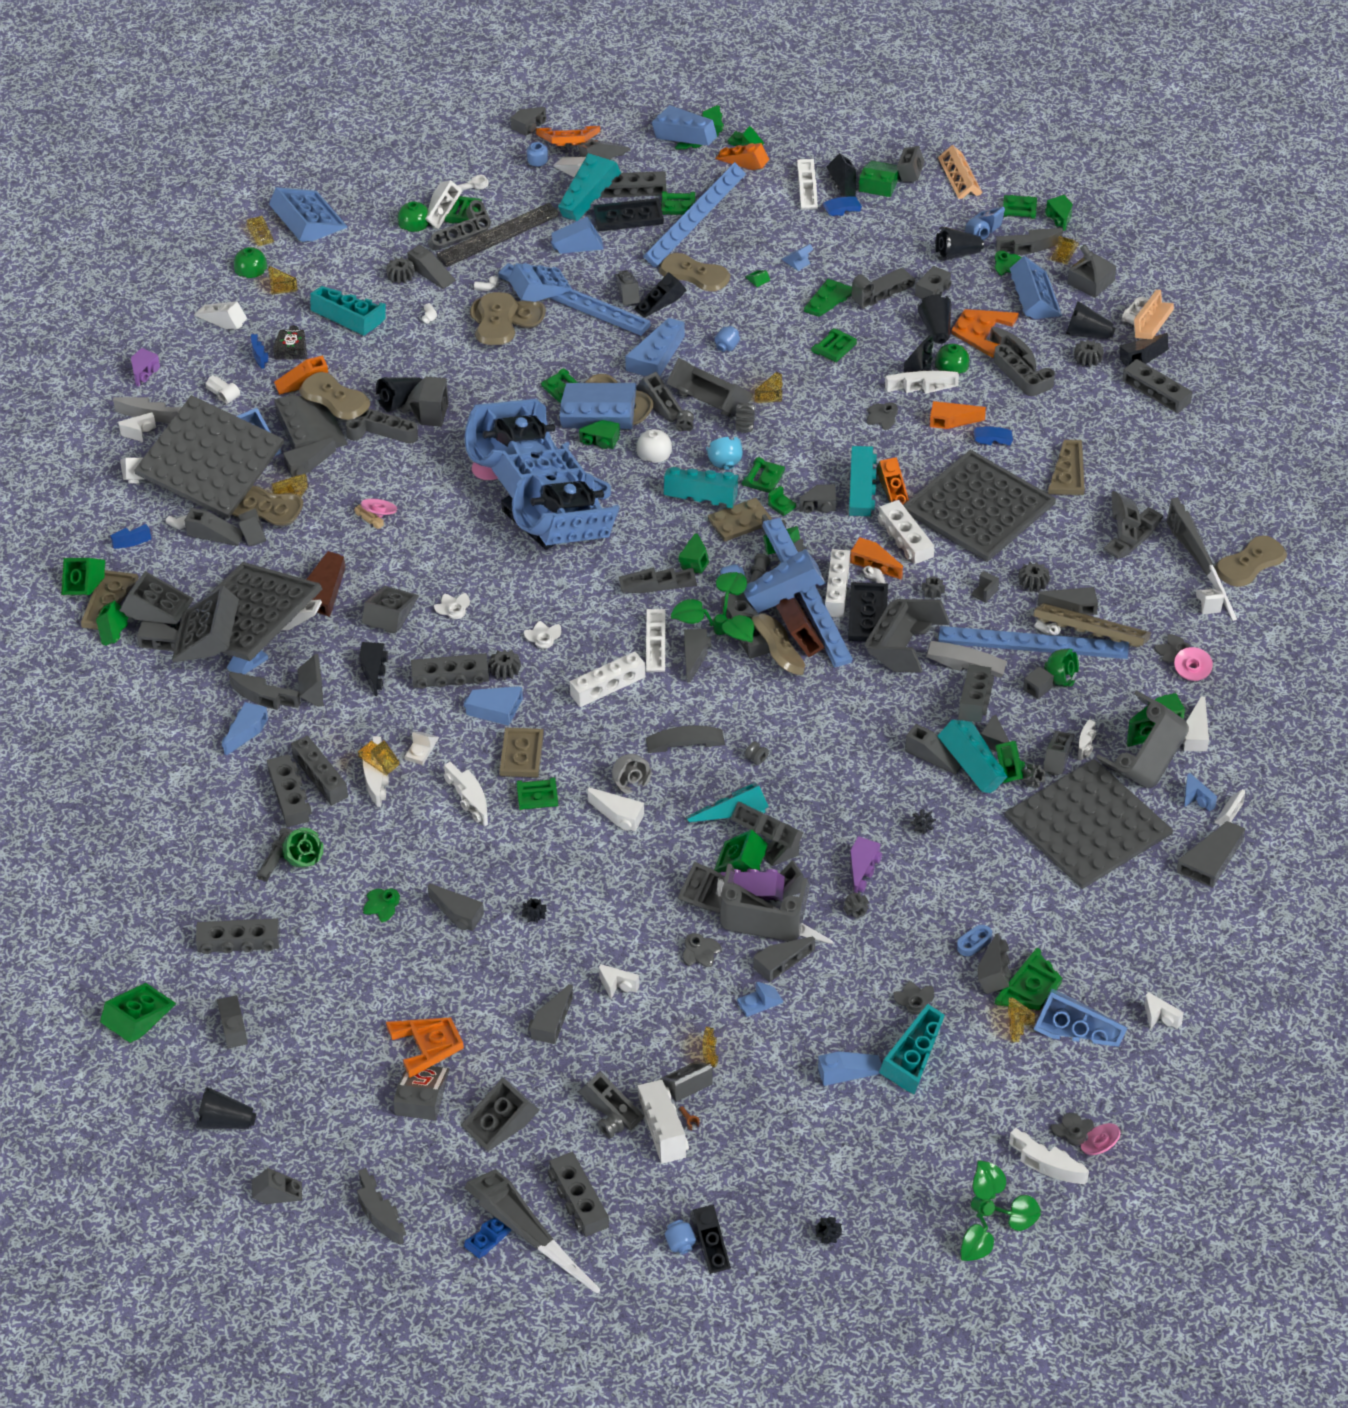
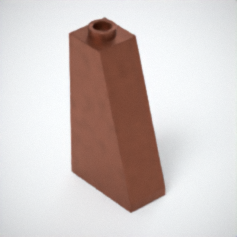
M327 551L306 579L320 583L322 590L312 600H321L322 603L317 613L328 617L332 613L345 571L344 556Z
M795 597L789 600H780L776 607L791 635L806 655L811 657L825 648Z

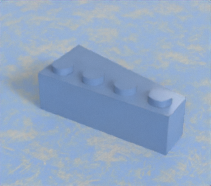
M671 105L652 121L655 136L661 140L709 146L717 138L713 120Z
M672 318L665 320L625 356L626 371L643 376L657 372L660 376L685 337V323Z
M804 549L787 561L780 563L773 570L766 572L754 582H750L744 593L757 613H760L778 605L782 599L789 600L794 598L795 593L802 590L805 593L811 590V586L816 584L821 586L825 582L817 563L809 552Z

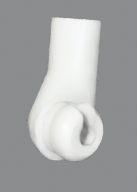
M187 515L177 519L168 516L166 524L179 530L186 528L184 520Z

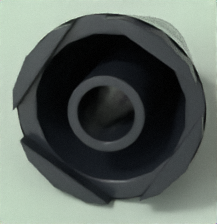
M945 226L940 227V233L936 234L935 251L940 253L941 257H938V259L941 261L980 253L984 248V241L978 235Z
M935 294L923 298L920 305L918 303L917 309L929 334L933 335V341L943 344L950 338L952 304L948 296L944 298L941 297V294Z
M1077 301L1066 334L1108 340L1109 337H1113L1116 328L1113 327L1114 323Z
M383 377L378 379L376 394L380 396V400H378L380 406L386 412H393L405 405L411 391L422 379L420 377Z
M206 1087L199 1109L200 1117L199 1121L197 1120L196 1128L249 1129L250 1125L254 1126L257 1113H253L254 1108Z

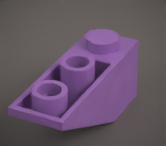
M859 836L850 851L854 893L865 891L867 881L862 879L863 876L871 878L875 870V863L879 864L882 858L880 843Z
M734 869V883L763 900H783L785 877L779 874L778 870L766 869V872H759L756 869H748L747 872H741Z

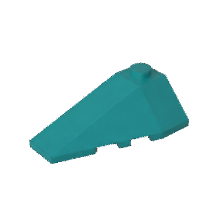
M754 782L733 792L732 798H721L714 803L715 806H706L686 816L688 822L731 818L738 801L763 813L766 812L765 809L769 806L760 786Z

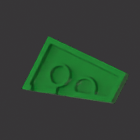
M827 279L804 307V312L817 317L822 316L833 309L834 306L852 296V287Z

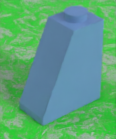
M588 217L551 233L552 247L554 250L557 249L560 254L604 249L602 238Z
M522 687L472 690L469 697H466L464 701L466 715L509 726L523 700Z

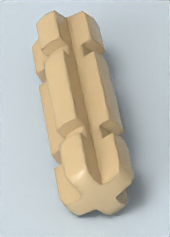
M361 504L355 507V514L362 516V519L369 524H373L375 528L380 529L384 526V521L380 517L362 508Z

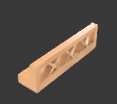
M951 145L938 159L957 197L962 199L970 192L976 196L981 195L983 192L963 153L954 145ZM951 155L949 161L944 160ZM952 165H956L954 171H950ZM957 175H961L959 181H955ZM962 185H966L967 187L960 192Z
M1156 290L1135 317V338L1153 339L1174 310V303L1162 302L1161 290Z

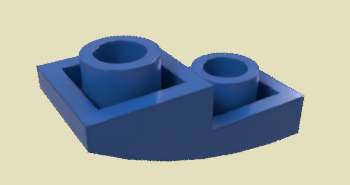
M839 197L823 203L827 213L831 216H843L845 211L860 212L862 208L856 197Z
M251 334L254 359L261 369H265V363L269 362L268 352H265L262 341L258 340V334Z
M985 426L976 427L973 430L974 440L980 444L991 446L993 441H996L999 444L1010 446L1013 441L1012 430Z
M147 524L132 531L124 528L110 535L114 549L132 547L151 540L150 528Z
M494 1217L481 1225L480 1232L466 1239L464 1247L480 1259L506 1237L512 1229Z

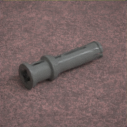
M757 554L755 556V563L750 569L751 577L749 583L754 582L767 572L766 568L771 562L767 555Z
M288 828L280 829V835L277 840L273 841L270 854L256 874L257 879L265 882L268 881L280 858L284 855L282 851L283 842L292 830Z

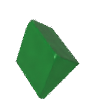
M756 270L745 276L756 287L770 281L766 270Z

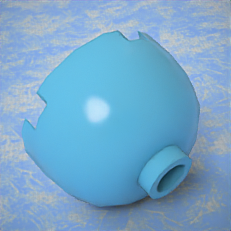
M729 437L719 438L712 441L709 448L706 447L710 462L714 466L724 468L725 470L734 468L743 455L741 441L737 437H734V440H729Z

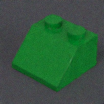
M63 558L61 595H90L105 578L106 560L96 558Z
M752 829L724 842L714 870L718 873L726 872L728 864H732L734 869L741 872H747L748 869L760 870V864L766 854L765 851L768 843Z

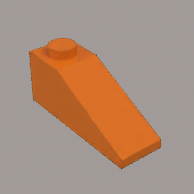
M859 537L851 550L850 563L864 568L871 566L879 569L882 574L901 580L903 577V565L878 543Z

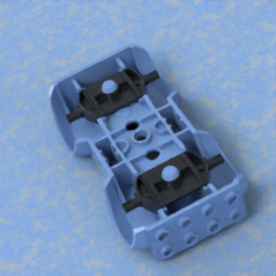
M537 399L474 405L465 429L466 451L475 463L491 468L512 497L514 520L522 530L540 536L545 545L608 538L610 536L620 506L617 504L610 508H602L598 498L604 497V491L595 490V477L585 472L568 450L569 442L562 444L560 449L555 446L549 433L555 431V425H547L546 407Z

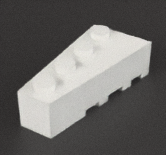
M663 1080L638 1085V1098L661 1164L686 1158V1150H689L688 1141L685 1137L681 1121L678 1118L675 1104H672L669 1087H665Z

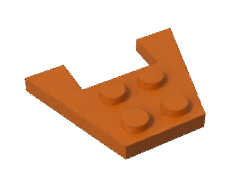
M585 126L582 130L552 131V128H536L537 136L556 146H564L565 143L579 145L600 132V126Z
M964 309L952 328L951 334L994 358L995 347L1000 344L986 340L991 327L996 322L1013 327L1019 317V313Z
M451 1017L386 1022V1027L392 1040L412 1035L420 1050L421 1055L403 1059V1064L409 1078L464 1049L463 1041Z

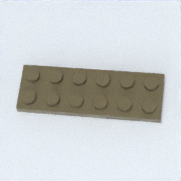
M1045 603L1041 604L1034 611V617H1038L1039 621H1053L1060 627H1075L1074 630L1078 632H1093L1092 635L1097 637L1108 636L1111 637L1112 641L1129 642L1130 646L1134 647L1143 646L1151 636L1149 631Z

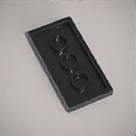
M659 198L593 205L598 231L664 224Z
M851 582L848 641H867L887 608L888 583Z

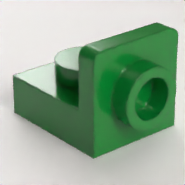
M782 486L768 494V506L782 516L796 508V503L784 495V488Z

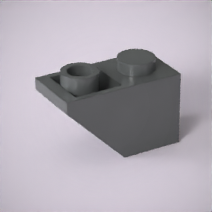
M546 108L520 109L510 117L511 129L525 136L534 132L537 127L536 122L540 124L545 123L547 119Z
M835 484L816 485L802 495L799 500V512H803V510L806 513L813 512L814 501H817L818 511L825 513L836 511Z
M267 1168L252 1179V1198L265 1204L302 1201V1182Z

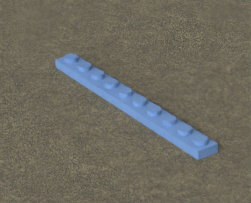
M734 162L643 257L656 268L746 173Z
M507 263L498 272L499 278L509 282L508 279L514 265ZM573 289L569 292L550 297L552 300L640 336L651 326L650 321Z
M781 518L763 522L762 526L781 563L798 553ZM811 586V590L805 593L803 590L797 592L833 666L838 667L852 663L853 658L816 586Z
M940 626L938 641L964 646L1048 653L1059 649L1071 648L1074 649L1072 652H1076L1077 655L1128 659L1129 642L1126 641L1115 642L1104 639Z

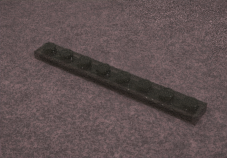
M550 203L544 204L437 253V259L446 267L451 266L558 217V210Z

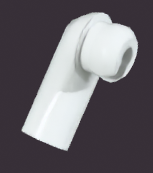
M491 276L487 283L475 281L474 290L490 291L496 288L499 284L498 277Z
M430 303L424 306L426 312L422 316V320L424 323L429 324L430 321L436 319L437 312Z
M866 566L863 569L866 578L874 580L876 583H886L879 569L871 566Z
M1038 620L1034 625L1035 628L1046 635H1058L1061 631L1060 626H1057L1056 623L1046 624Z

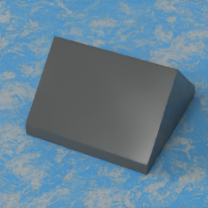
M314 654L297 669L299 697L321 707L324 706L319 654Z
M695 1061L660 1078V1080H663L665 1087H669L670 1094L677 1102L713 1084L712 1066L708 1063Z

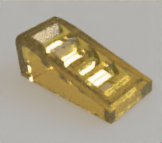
M263 215L247 219V228L258 247L274 242Z

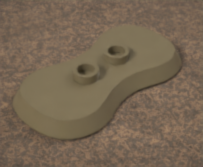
M683 253L668 255L659 266V273L663 277L669 272L678 280L691 282L705 291L721 290L728 284L731 278L730 273L725 267L716 264L700 263Z
M492 292L484 295L479 301L478 310L481 314V323L475 331V337L480 343L502 345L514 338L515 329L512 325V316L518 308V303L512 295L504 292Z
M482 297L476 299L470 309L471 317L479 324L481 323V314L478 310V303ZM517 301L518 308L512 316V324L522 328L538 326L545 317V305L540 301Z
M318 372L311 375L303 382L299 389V393L304 399L323 404L334 416L340 419L350 420L357 418L370 407V400L364 393L340 385L329 373Z
M596 374L591 376L585 383L618 382L610 375ZM636 391L633 425H637L645 420L653 408L652 398L642 391Z
M252 486L232 515L239 517L240 514L256 509L259 518L265 519L276 526H288L299 516L303 507V499L296 494H272L261 487Z
M1258 536L1253 538L1243 551L1222 558L1214 567L1222 581L1231 586L1241 587L1250 584L1263 569L1284 562L1287 552L1272 537Z
M766 614L752 616L754 626L766 640L770 654L776 663L790 673L803 675L805 663L791 645L783 625L775 618Z

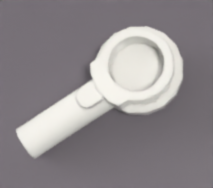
M477 175L468 183L457 186L462 191L471 188L481 190L486 188L489 182L484 175Z

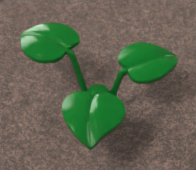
M728 572L717 578V589L726 593L723 613L716 615L713 620L707 610L702 609V602L695 599H687L680 602L671 613V619L688 624L699 623L703 620L705 614L709 625L713 626L715 634H726L746 642L753 641L754 623L749 617L738 615L733 617L732 620L726 617L729 593L740 595L747 587V579L742 573Z
M977 1161V1168L972 1183L973 1192L976 1196L971 1201V1208L977 1212L976 1217L980 1219L983 1227L979 1224H973L965 1232L960 1251L962 1261H973L990 1254L993 1249L994 1237L991 1233L986 1232L988 1226L983 1216L993 1214L994 1210L1010 1215L1009 1226L1016 1231H1023L1031 1227L1041 1215V1209L1037 1201L1029 1195H1019L1011 1203V1211L995 1206L994 1202L990 1199H995V1194L1001 1193L1005 1189L1006 1176L998 1166L987 1161Z

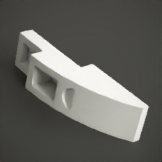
M373 736L371 751H363V770L368 793L375 805L381 807L382 800H386V789H384V786H388L389 776L385 774L383 759H381V756H385V745L382 744L381 737Z
M451 762L445 764L444 778L448 784L455 786L457 793L461 796L460 804L465 811L469 810L477 823L481 822L484 827L487 826L486 799L475 776L469 770L461 773Z
M1017 1128L1010 1133L1009 1144L1021 1152V1162L1049 1177L1078 1184H1086L1088 1182L1089 1170L1082 1163L1072 1159L1065 1151H1061L1057 1147L1048 1151L1044 1145L1038 1144L1027 1133L1021 1132Z

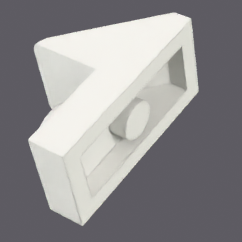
M152 412L118 422L121 436L143 442L142 432H149L156 428Z
M1216 589L1196 590V597L1201 600L1202 614L1221 612L1224 600L1223 593Z
M413 732V743L405 755V760L423 765L439 737L424 732Z
M600 964L599 977L610 999H612L617 987L625 992L633 991L637 993L639 975Z
M1149 992L1146 994L1145 1010L1150 1029L1159 1019L1165 1025L1178 1029L1182 1024L1184 1012Z

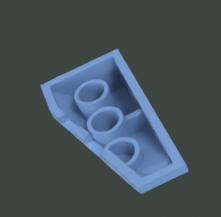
M1051 989L1033 1030L1053 1039H1060V1036L1073 1037L1072 1041L1079 1042L1080 1038L1090 1039L1094 1044L1119 1047L1128 1027L1063 993Z

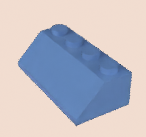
M1023 256L1009 268L1012 274L1011 279L1016 286L1015 290L1019 294V301L1023 306V313L1033 319L1062 316L1047 272L1026 256Z

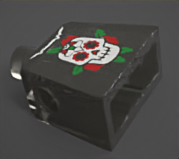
M291 325L289 329L279 331L273 346L275 360L308 359L303 329H299L296 325Z

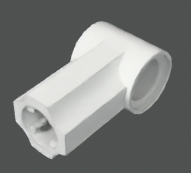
M210 376L205 383L206 388L216 394L220 401H224L225 405L240 396V390L234 383L227 384L217 376Z

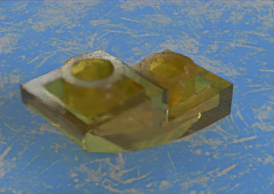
M706 1026L702 1044L703 1063L711 1064L712 1067L716 1068L719 1056L716 1055L717 1037H714V1028Z

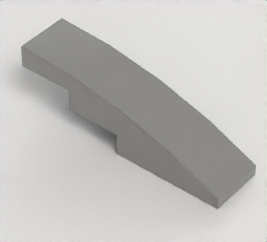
M113 397L116 412L131 417L152 412L156 422L170 423L182 408L166 407L165 402H149V397Z
M936 641L929 643L926 657L959 671L962 668L968 670L969 664L992 667L991 675L1000 678L1004 674L1007 663L1003 659L982 651Z

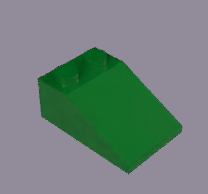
M871 160L863 168L859 177V192L891 197L900 177L897 165Z
M1176 693L1163 695L1155 699V701L1163 704L1184 719L1185 708ZM1148 705L1129 720L1127 747L1143 744L1156 724L1147 717Z
M144 983L106 1001L100 1023L121 1036L124 1040L132 1043L145 1035L176 1003L149 984Z

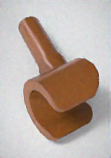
M683 1106L680 1107L679 1110L687 1121V1128L692 1131L690 1122H695L699 1127V1118L689 1115Z

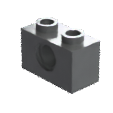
M920 146L903 149L897 164L902 182H915L919 179L925 163Z
M932 266L916 283L915 296L921 299L935 294H941L942 296L943 292L951 287V273Z

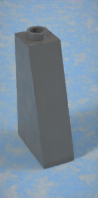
M1226 821L1178 860L1177 873L1213 888L1243 842L1245 828Z

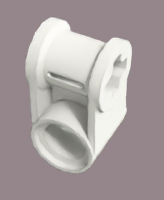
M1145 297L1135 299L1130 307L1124 311L1121 322L1134 325L1135 317L1149 299Z

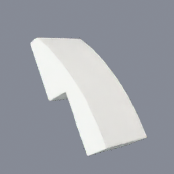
M1090 719L1083 727L1079 739L1078 760L1080 761L1085 756L1089 757L1093 750L1092 741L1096 736V722Z

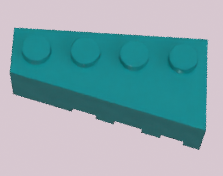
M588 153L558 206L562 216L578 221L591 207V203L594 200H598L601 196L600 193L612 184L611 181L621 174L617 162Z
M320 286L310 293L311 311L363 336L371 332L386 319L385 303L374 304L370 299L366 298L364 301L357 299L356 295H342V291Z
M852 446L849 516L871 517V511H875V500H872V495H875L876 484H872V480H876V469H873V464L877 462V454L873 453V446Z
M667 468L664 474V495L682 499L692 497L697 502L709 500L712 505L717 506L720 503L727 504V508L733 509L738 494L739 475H734L732 472L716 473L713 470L703 472L697 469Z
M951 720L937 735L982 792H994L1007 778L1003 767L998 763L973 722Z
M927 1004L885 1057L879 1073L915 1095L945 1015Z

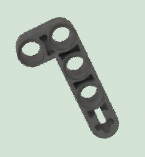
M473 200L466 209L469 220L433 233L428 240L430 249L440 250L485 233L491 225V220L484 204L480 200ZM472 207H476L479 212H474ZM479 222L484 223L485 227H481ZM464 227L468 228L470 233L465 232ZM449 233H453L455 238H451Z
M904 268L897 269L872 282L860 274L852 282V299L861 308L865 309L869 305L872 306L879 303L878 301L882 299L885 300L891 297L892 294L900 293L912 287L915 283V278Z
M1000 344L995 347L994 363L1026 395L1037 396L1054 387V370L1043 368L1034 372L1009 346Z
M369 408L359 417L346 421L347 437L353 441L361 439L366 431L409 444L418 440V430L415 422Z

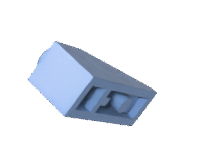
M838 1051L818 1056V1071L823 1086L880 1074L879 1071L882 1065L879 1055Z

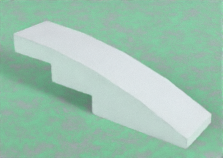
M814 159L797 160L801 210L818 209Z
M917 371L889 375L885 377V389L887 392L905 389L906 393L923 389L926 394L958 386L959 374L958 372Z
M647 609L646 672H665V609Z

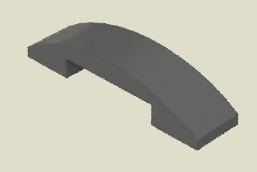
M991 327L990 340L994 343L1009 346L1036 372V360L1030 348L1014 334L998 327Z
M1148 507L1140 514L1141 525L1137 528L1138 542L1132 546L1114 538L1104 547V551L1117 559L1129 555L1152 534L1161 522L1163 515Z
M699 725L670 728L646 738L648 753L666 752L668 747L705 744L706 747L725 745L722 729Z

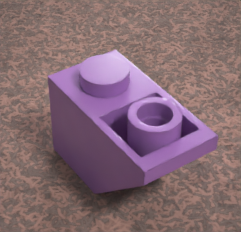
M143 348L131 357L135 384L139 387L141 385L140 381L147 382L149 376L159 370V358L157 354Z

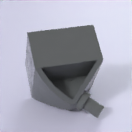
M1085 244L1080 247L1084 254L1083 258L1068 271L1067 284L1096 298L1115 281L1116 266L1094 254Z
M427 376L423 378L411 391L405 405L401 407V411L406 413L411 410L421 425L442 427L449 404L447 378Z

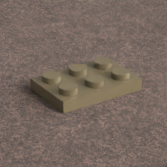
M757 498L734 505L733 509L726 508L708 515V520L724 542L761 529L762 515L766 514L769 520H772V518Z
M505 727L500 776L539 777L544 729Z

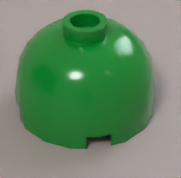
M416 201L405 203L398 212L399 227L408 230V232H419L426 229L430 225L425 219L428 214L427 207Z
M247 247L241 249L235 255L233 261L234 271L240 277L255 278L262 275L267 269L266 257L257 248Z
M946 344L936 353L935 367L939 371L958 372V374L965 373L969 368V354L961 345Z
M1064 648L1052 652L1045 662L1044 669L1054 675L1053 683L1063 687L1074 685L1075 680H1072L1075 672H1079L1077 653L1072 652L1074 649ZM1066 675H1070L1071 679L1067 681Z
M302 827L287 835L283 842L282 851L289 864L296 868H307L313 866L321 859L324 845L323 842H320L317 832L310 828Z

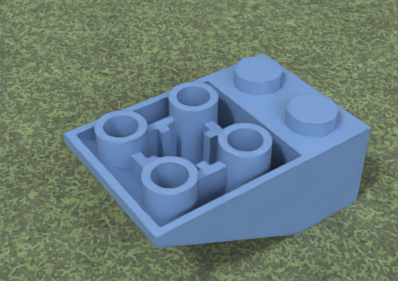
M516 263L508 279L519 298L525 301L536 302L572 290L561 270L556 267L550 268L542 265L534 266L527 263Z

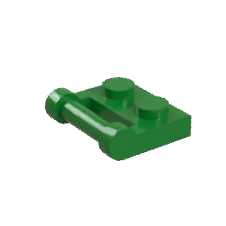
M662 191L661 209L663 215H683L695 203L696 192L667 193V191Z
M1004 195L1003 207L1005 211L1003 217L1018 216L1036 219L1037 197Z
M459 196L450 212L445 216V222L461 223L469 220L466 214L467 207L473 200H480L482 202V199ZM462 205L459 214H456L458 207ZM472 207L474 212H479L476 207Z
M833 328L820 343L811 347V351L837 363L857 344V339Z
M562 368L558 374L541 382V387L559 403L562 401L566 386L561 380L565 379L568 383H579L569 375V371L565 368Z
M756 457L749 474L742 480V485L770 493L778 484L785 471V467L766 462L761 457ZM763 468L764 470L758 481H753L759 469Z
M550 777V780L529 782L516 781L519 810L558 806L556 778Z

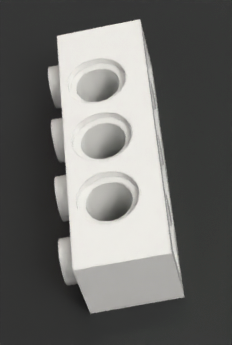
M899 500L879 507L878 521L880 525L886 527L888 535L894 537L896 545L904 550L908 560L911 559L914 564L934 557V544Z
M832 549L825 601V606L831 617L844 618L850 550Z
M636 652L630 653L571 680L570 696L579 707L589 704L645 678V662Z

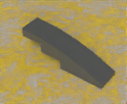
M653 567L619 577L621 591L626 593H648L697 586L693 568L675 572L673 567L655 572Z
M739 801L731 817V820L750 830L752 829L754 832L795 851L804 833Z

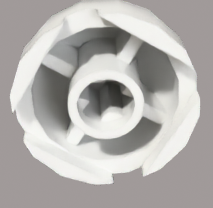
M657 429L647 430L638 438L637 454L644 461H652V463L662 462L669 458L672 452L671 440L664 431Z

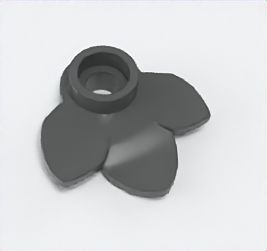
M892 402L873 404L867 409L870 413L867 417V424L881 423L884 430H889L896 421L897 405Z
M1168 634L1167 643L1155 645L1154 648L1158 654L1163 656L1162 661L1172 663L1181 650L1191 646L1184 642L1183 638Z
M692 933L685 939L686 949L683 952V959L687 966H691L697 961L705 967H712L714 954L722 952V948L716 940L703 938L700 934ZM692 940L697 941L699 944H694Z
M908 981L903 992L896 991L893 993L896 1003L906 1007L908 1012L920 1014L925 1006L933 1001L934 989L933 986H926L920 989L912 981Z
M1072 1112L1066 1113L1063 1116L1062 1123L1051 1124V1131L1057 1137L1066 1138L1071 1145L1083 1144L1087 1133L1094 1128V1123L1091 1119L1082 1120L1078 1114Z

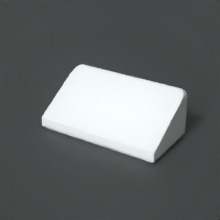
M1242 789L1230 797L1215 820L1216 824L1223 825L1226 821L1232 822L1244 803L1245 790Z

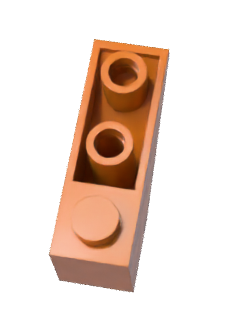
M751 143L746 146L738 145L733 148L725 147L719 151L715 158L730 164L735 162L738 166L750 170L762 169L769 161L762 143Z
M323 355L306 359L276 380L274 384L279 395L299 390L303 382L315 373H328V366Z
M933 401L930 427L950 429L985 421L986 407Z
M897 457L879 461L876 470L889 502L899 500L904 505L909 501Z

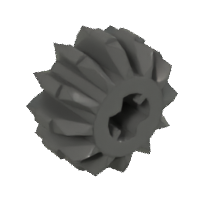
M401 257L400 259L389 260L386 272L388 280L391 279L392 283L397 281L400 284L403 281L406 284L407 280L412 281L415 269L413 262L409 261V258L403 259Z
M1087 339L1086 341H1080L1079 344H1076L1074 359H1076L1077 364L1082 363L1083 367L1086 364L1089 367L1092 364L1097 366L1103 359V347H1101L1100 343H1095V340L1089 341Z
M744 402L737 405L735 428L737 431L747 433L752 432L754 429V404Z
M1029 562L1028 565L1023 564L1022 569L1018 573L1019 585H1023L1024 589L1029 587L1030 592L1033 589H1036L1038 592L1040 588L1045 589L1050 581L1049 569L1045 568L1044 564L1039 565L1038 562L1035 564Z
M505 649L502 652L497 650L496 654H491L489 668L491 674L495 675L497 679L501 678V676H503L504 680H506L507 676L513 679L514 675H518L521 661L518 654L513 653V650L509 652Z

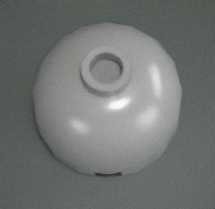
M625 754L613 764L612 779L621 791L629 794L633 791L630 790L632 788L627 786L628 781L630 783L638 782L637 786L642 784L644 787L650 781L652 770L650 769L649 762L641 756Z

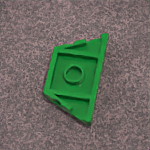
M1036 948L1009 981V987L1004 988L996 997L995 1004L998 1006L1041 1010L1051 989L1057 990L1062 984V977L1053 969V965L1049 960L1046 961L1041 955L1042 951Z

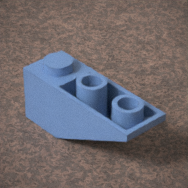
M245 702L243 707L238 710L237 718L234 723H231L227 736H224L222 740L225 755L230 754L262 731L268 720L266 707Z

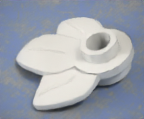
M466 593L461 594L457 599L444 594L441 604L434 605V609L441 615H448L452 619H460L465 616V609L470 605V599Z
M538 621L533 630H524L525 638L530 642H534L537 647L542 649L551 647L554 640L561 635L560 624L549 628L541 621Z

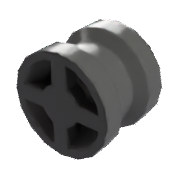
M688 410L678 412L676 416L677 430L691 431L694 421L693 413Z
M754 741L747 747L745 758L753 760L759 766L767 759L769 750L766 747H760V744Z
M615 1112L610 1113L608 1118L598 1121L600 1130L608 1139L614 1137L616 1132L624 1130L623 1122Z

